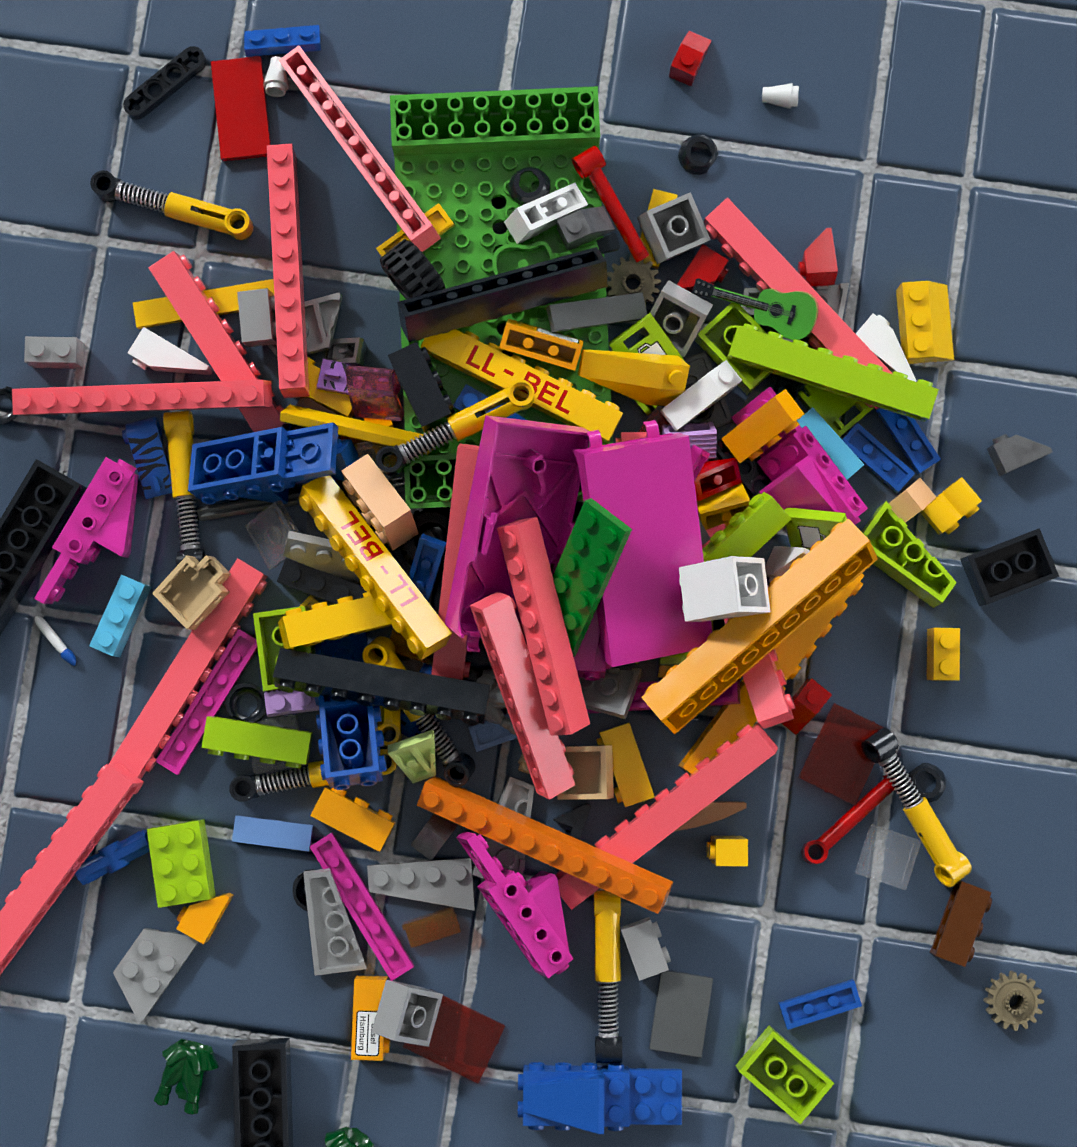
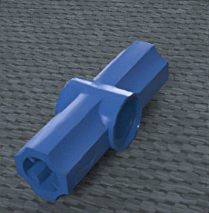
M146 829L98 850L99 853L87 858L75 873L77 879L82 885L89 884L107 873L111 874L131 864L130 861L150 852Z

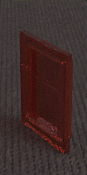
M833 703L798 778L824 790L826 793H831L855 805L875 764L866 758L861 744L884 727L852 712V710Z
M443 995L429 1047L404 1043L403 1047L473 1082L479 1083L484 1070L488 1067L492 1053L499 1043L505 1025Z

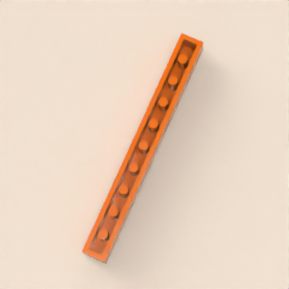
M437 776L425 781L416 805L657 914L664 907L673 885L671 880L464 788L454 787L446 780Z

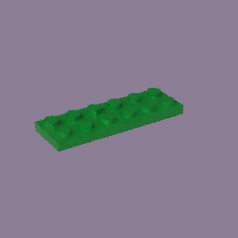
M592 498L584 501L553 574L573 657L576 656L632 531L629 526Z

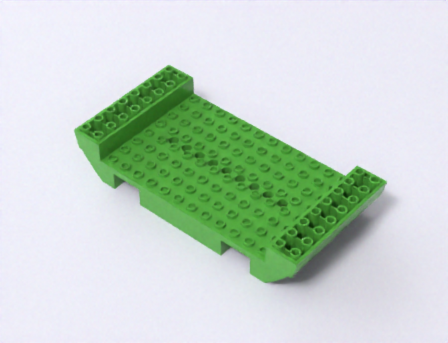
M598 86L390 95L391 140L394 153L395 175L423 213H426L439 203L454 223V227L441 235L440 240L422 252L442 278L445 288L493 276L492 261L494 251L505 244H517L508 228L501 235L493 231V226L496 223H504L516 208L522 206L516 203L509 194L508 184L511 177L517 171L526 167H536L542 170L550 179V193L576 183L588 203L587 207L583 209L602 206V201L588 177L582 179L572 163V158L595 145L599 149ZM525 172L520 175L519 186L524 192H534L539 187V180L533 172ZM497 197L505 199L506 205L502 209H496L492 206V201ZM397 224V233H398V232L401 231L402 229H401L400 226ZM557 224L539 235L519 243L521 245H531L538 241H544L550 246L553 254L567 251L558 233ZM603 236L595 240H592L582 246L596 243V240L603 238ZM606 287L456 330L465 333V331L472 332L480 338V342L486 345L491 342L500 347L502 335L497 332V328L500 324L506 323L508 319L551 331L547 306L606 297ZM400 293V301L406 300ZM608 325L556 332L584 341L582 349L609 351ZM401 328L402 348L415 342L418 343L419 347L421 346L424 339L408 342ZM582 349L575 371L513 352V354L525 359L526 365L535 368V366L542 367L549 372L548 376L556 380L559 377L564 378L573 384L572 388L580 392L582 389L588 390L596 395V400L604 404L606 401L611 402V389L578 375ZM430 356L433 365L430 370L431 372L437 371L444 388L441 393L443 396L448 394L452 404L455 403L466 384L488 397L500 392ZM403 390L405 430L423 434L424 431ZM533 407L516 412L528 421L567 425ZM483 430L459 442L453 438V441L449 440L448 444L445 442L444 446L441 444L440 448L436 447V450L433 449L430 454H423V457L419 455V459L415 457L414 461H410L404 467L405 503L410 509L451 507L457 447L459 443L480 446ZM613 435L608 444L613 443ZM581 482L577 501H583Z

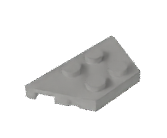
M340 292L304 302L307 355L331 349L342 302ZM277 344L268 345L277 356Z
M145 928L118 964L113 974L140 1023L145 1020L199 943L197 940L177 932H164Z

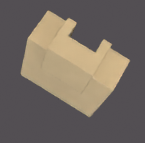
M186 555L152 594L186 629L196 630L229 594V591L222 584L231 573L213 556L206 555L199 562L195 557Z
M612 745L565 746L566 752L564 754L567 762L573 768L574 775L572 777L575 786L557 795V799L614 798Z

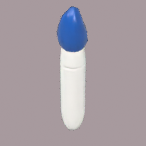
M35 616L37 627L60 653L61 658L75 666L76 657L74 653L67 649L64 642L41 616Z

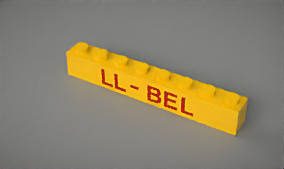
M455 329L447 333L424 338L420 347H425L429 356L499 391L509 387L517 380H526L534 389V402L531 407L569 426L583 427L589 431L599 430L602 442L605 444L609 443L623 413L619 411L620 407L609 401H606L604 404L596 400V395L585 389H582L580 392L572 388L573 384L568 380L560 377L556 380L548 376L549 372L539 366L532 368L525 364L526 360L515 354H512L510 357L502 353L503 349H500L498 345L491 342L486 345L480 342V338L472 332L465 331V333H462ZM517 390L514 393V398L519 401H525L529 396L525 390Z
M330 475L323 476L303 485L299 496V503L302 509L309 512L314 519L316 527L325 533L332 548L338 551L344 558L347 568L352 572L354 571L360 579L363 589L370 592L379 610L386 613L395 631L401 633L405 638L411 652L416 653L422 660L446 646L452 632Z

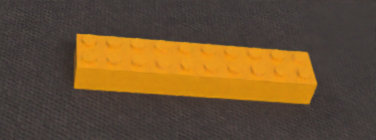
M849 519L835 525L830 535L823 541L819 540L813 544L808 554L802 559H796L786 573L775 577L769 583L770 613L729 618L727 624L720 630H714L709 634L705 643L700 647L693 648L683 662L671 667L661 681L650 685L645 691L646 694L641 698L657 717L676 734L878 560L870 540Z
M861 573L775 648L778 656V661H775L777 670H782L786 681L790 678L793 679L801 669V666L798 664L801 660L808 659L817 648L814 644L815 641L820 637L824 638L833 626L830 624V621L836 616L839 617L848 606L845 603L847 598H850L852 595L855 596L863 586L861 579L864 577V574ZM744 679L740 682V704L723 705L678 765L688 774L694 773L697 770L695 765L708 756L709 759H712L717 755L716 749L728 740L732 743L739 738L736 734L748 724L752 727L757 721Z

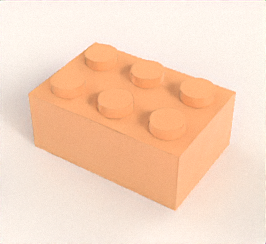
M368 454L341 471L345 479L342 484L348 493V499L355 508H360L362 511L361 516L369 526L372 525L376 530L375 534L383 544L387 543L393 551L419 534L410 508Z

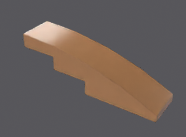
M713 801L675 831L696 828L722 820L746 809V802Z

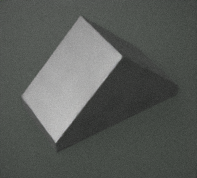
M360 337L333 339L331 349L326 350L325 359L364 367L367 351L365 340Z
M433 814L411 846L429 860H432L459 824Z

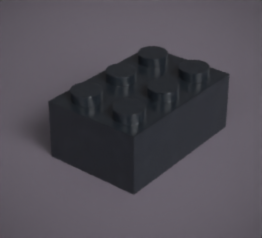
M415 342L389 354L388 357L424 433L428 434V430L432 432V428L436 430V426L440 428V424L445 425L444 423L447 422L446 418L455 414V410L448 394L443 396L441 393L444 388L437 371L431 372L430 370L433 365L426 348L420 349L418 343Z
M1040 528L960 559L979 606L993 603L1059 577Z

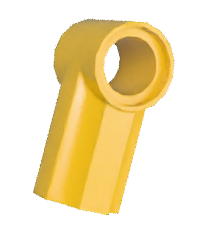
M380 706L382 721L378 722V731L382 730L383 734L387 730H394L396 732L394 740L390 742L384 741L383 747L388 749V745L402 741L401 709L390 711Z

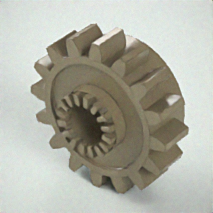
M630 255L629 261L626 262L621 257V265L612 264L614 273L607 272V277L611 279V281H608V287H606L611 288L607 296L612 297L643 292L645 307L647 301L653 304L654 298L652 294L659 295L660 292L655 286L660 285L661 280L654 278L659 274L658 269L651 270L652 261L644 264L643 259L636 263L633 256ZM630 278H636L640 282V286L637 289H630L626 286V281Z
M1010 971L1009 976L1001 972L999 973L1000 979H991L992 986L985 988V991L988 992V997L983 998V1001L989 1004V1007L985 1010L988 1014H994L991 1020L995 1023L1000 1022V1026L1004 1029H1007L1010 1025L1012 1030L1018 1031L1019 1024L1023 1028L1028 1029L1027 1021L1030 1020L1036 1023L1037 1020L1034 1014H1042L1043 1012L1037 1008L1038 1004L1044 1003L1043 999L1037 997L1042 990L1034 987L1036 981L1031 978L1027 980V975L1024 973H1020L1017 977L1014 971ZM1017 995V1003L1010 1007V997Z

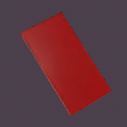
M261 56L211 61L222 162L267 157V145H271L266 93L263 86L264 74Z

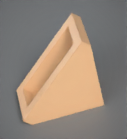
M918 478L891 500L889 504L898 518H902L906 523L930 504L936 496L925 482Z

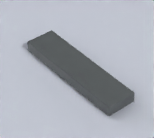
M643 292L553 304L546 307L551 333L637 321L647 315Z

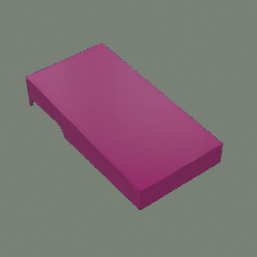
M485 415L445 618V625L460 638L468 635L466 647L469 652H480L478 643L481 638L470 605L496 592L509 595L516 604L497 531L498 527L516 520L538 517L553 576L559 563L560 555H562L575 525L572 523L580 487V475L577 459L572 449L588 448L589 438L586 432H589V430L577 426ZM517 608V610L515 611V613H516V616H517L518 621L521 623L520 616H519V612H518V608Z
M656 420L643 422L647 432L645 438L602 445L601 434L599 430L586 432L589 438V448L572 449L578 463L583 501L592 498L632 529L597 607L604 661L611 667L689 652L693 648L700 647L705 643L709 634L712 633L711 621L685 622L682 609L683 600L679 583V567L704 562L689 436L681 433L659 435Z

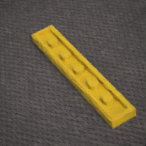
M274 279L210 289L203 292L208 299L212 297L220 309L217 312L218 315L239 312L237 292L268 288L274 294ZM167 297L133 302L135 322L138 329L183 322Z
M291 404L280 412V421L284 423L312 427L334 422L338 426V435L386 446H400L402 443L406 445L407 441L410 443L411 439L415 440V437L419 438V435L424 436L420 433Z

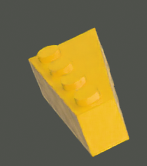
M370 592L363 593V598L353 600V596L337 599L338 604L330 606L327 605V602L311 605L312 610L302 612L301 608L285 611L286 616H283L278 621L283 646L285 649L294 650V647L297 646L309 647L322 643L327 639L329 641L347 637L352 633L356 635L388 627L392 624L386 613L379 610Z

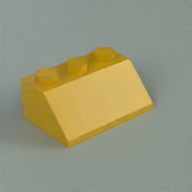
M931 281L902 282L896 289L901 348L908 363L953 361L954 353L947 285Z

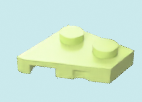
M433 730L388 745L389 756L412 783L436 776L435 735Z

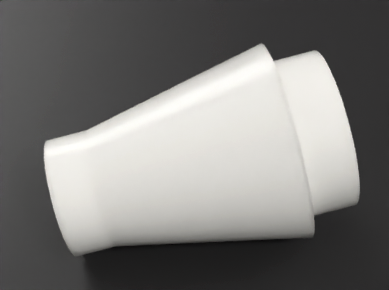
M278 56L270 59V65L263 84L265 92L273 97L284 96L289 88L286 70L279 62L282 57Z
M793 83L763 87L762 103H770L791 109V106L797 107L799 86H793Z

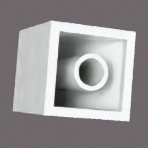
M730 556L679 567V583L682 591V609L685 622H704L771 612L764 558Z

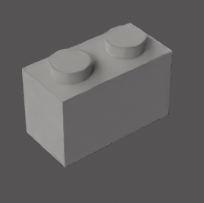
M268 288L237 292L242 343L247 347L277 344L274 294Z
M25 336L24 362L32 368L84 369L85 344L77 337Z
M650 917L620 927L639 981L669 970L667 963L671 962L666 946L661 948L658 938L662 937L657 921L652 923Z

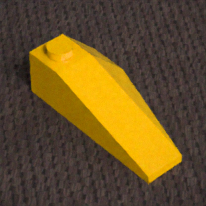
M582 349L578 375L643 404L667 406L685 391L690 365L675 355Z

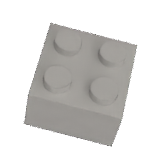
M691 192L652 208L637 217L657 265L711 240Z
M668 280L650 313L680 355L685 357L713 304ZM642 327L639 332L644 336L649 334L645 327Z
M386 980L371 1033L393 1041L429 1047L443 994L420 986Z

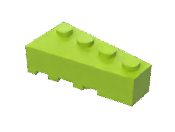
M885 501L861 531L870 540L878 560L873 565L928 605L935 608L944 602L957 582L941 563L930 555L924 548L925 545L922 541L911 533L907 528L908 525L902 518H898L892 511L890 504Z

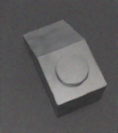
M604 206L581 209L557 220V230L567 250L582 246L615 230Z
M1007 434L993 439L994 445L987 448L999 476L1053 452L1051 447L1017 434L1008 438Z

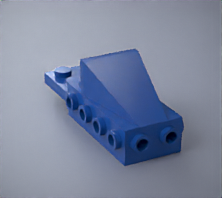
M332 422L291 431L278 427L192 444L188 491L205 504H214L216 501L226 499L236 500L239 497L288 504L289 488L294 487L296 481L336 474L338 426Z
M367 632L356 635L352 633L347 637L337 640H324V642L315 645L316 654L364 662L362 653L368 645ZM323 695L314 697L316 706H319L320 714L316 715L318 730H321L322 739L318 740L320 755L324 757V764H321L322 780H327L330 788L336 790H345L350 788V785L357 784L372 786L378 781H383L382 772L387 771L385 755L381 756L380 747L384 746L382 730L378 731V722L382 721L380 706H362L356 701L351 700L339 702Z
M531 1062L529 1065H524L523 1074H518V1090L523 1091V1101H518V1117L523 1118V1126H528L530 1130H542L544 1126H555L556 1130H570V1126L596 1134H604V1127H608V1130L621 1131L623 1127H629V1124L682 1125L681 1069L628 1068V1066H624L622 1063H609L608 1066H597L596 1063H582V1066H571V1063L559 1062L555 1063L554 1066L545 1065L542 1062Z

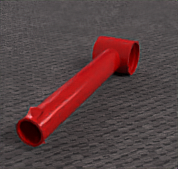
M594 145L572 158L573 166L582 179L586 177L590 179L636 263L648 257L649 253L639 238L637 231L601 169L606 166V162L600 150Z
M888 775L882 776L884 779L876 787L870 790L817 840L804 844L801 854L805 862L813 865L824 862L828 856V850L894 791L895 786H892L893 782H889L890 778H887ZM811 845H816L821 850V856L817 860L812 859L808 854Z

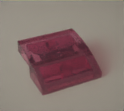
M348 365L346 368L347 388L355 417L401 421L404 411L397 396L401 386L394 369Z

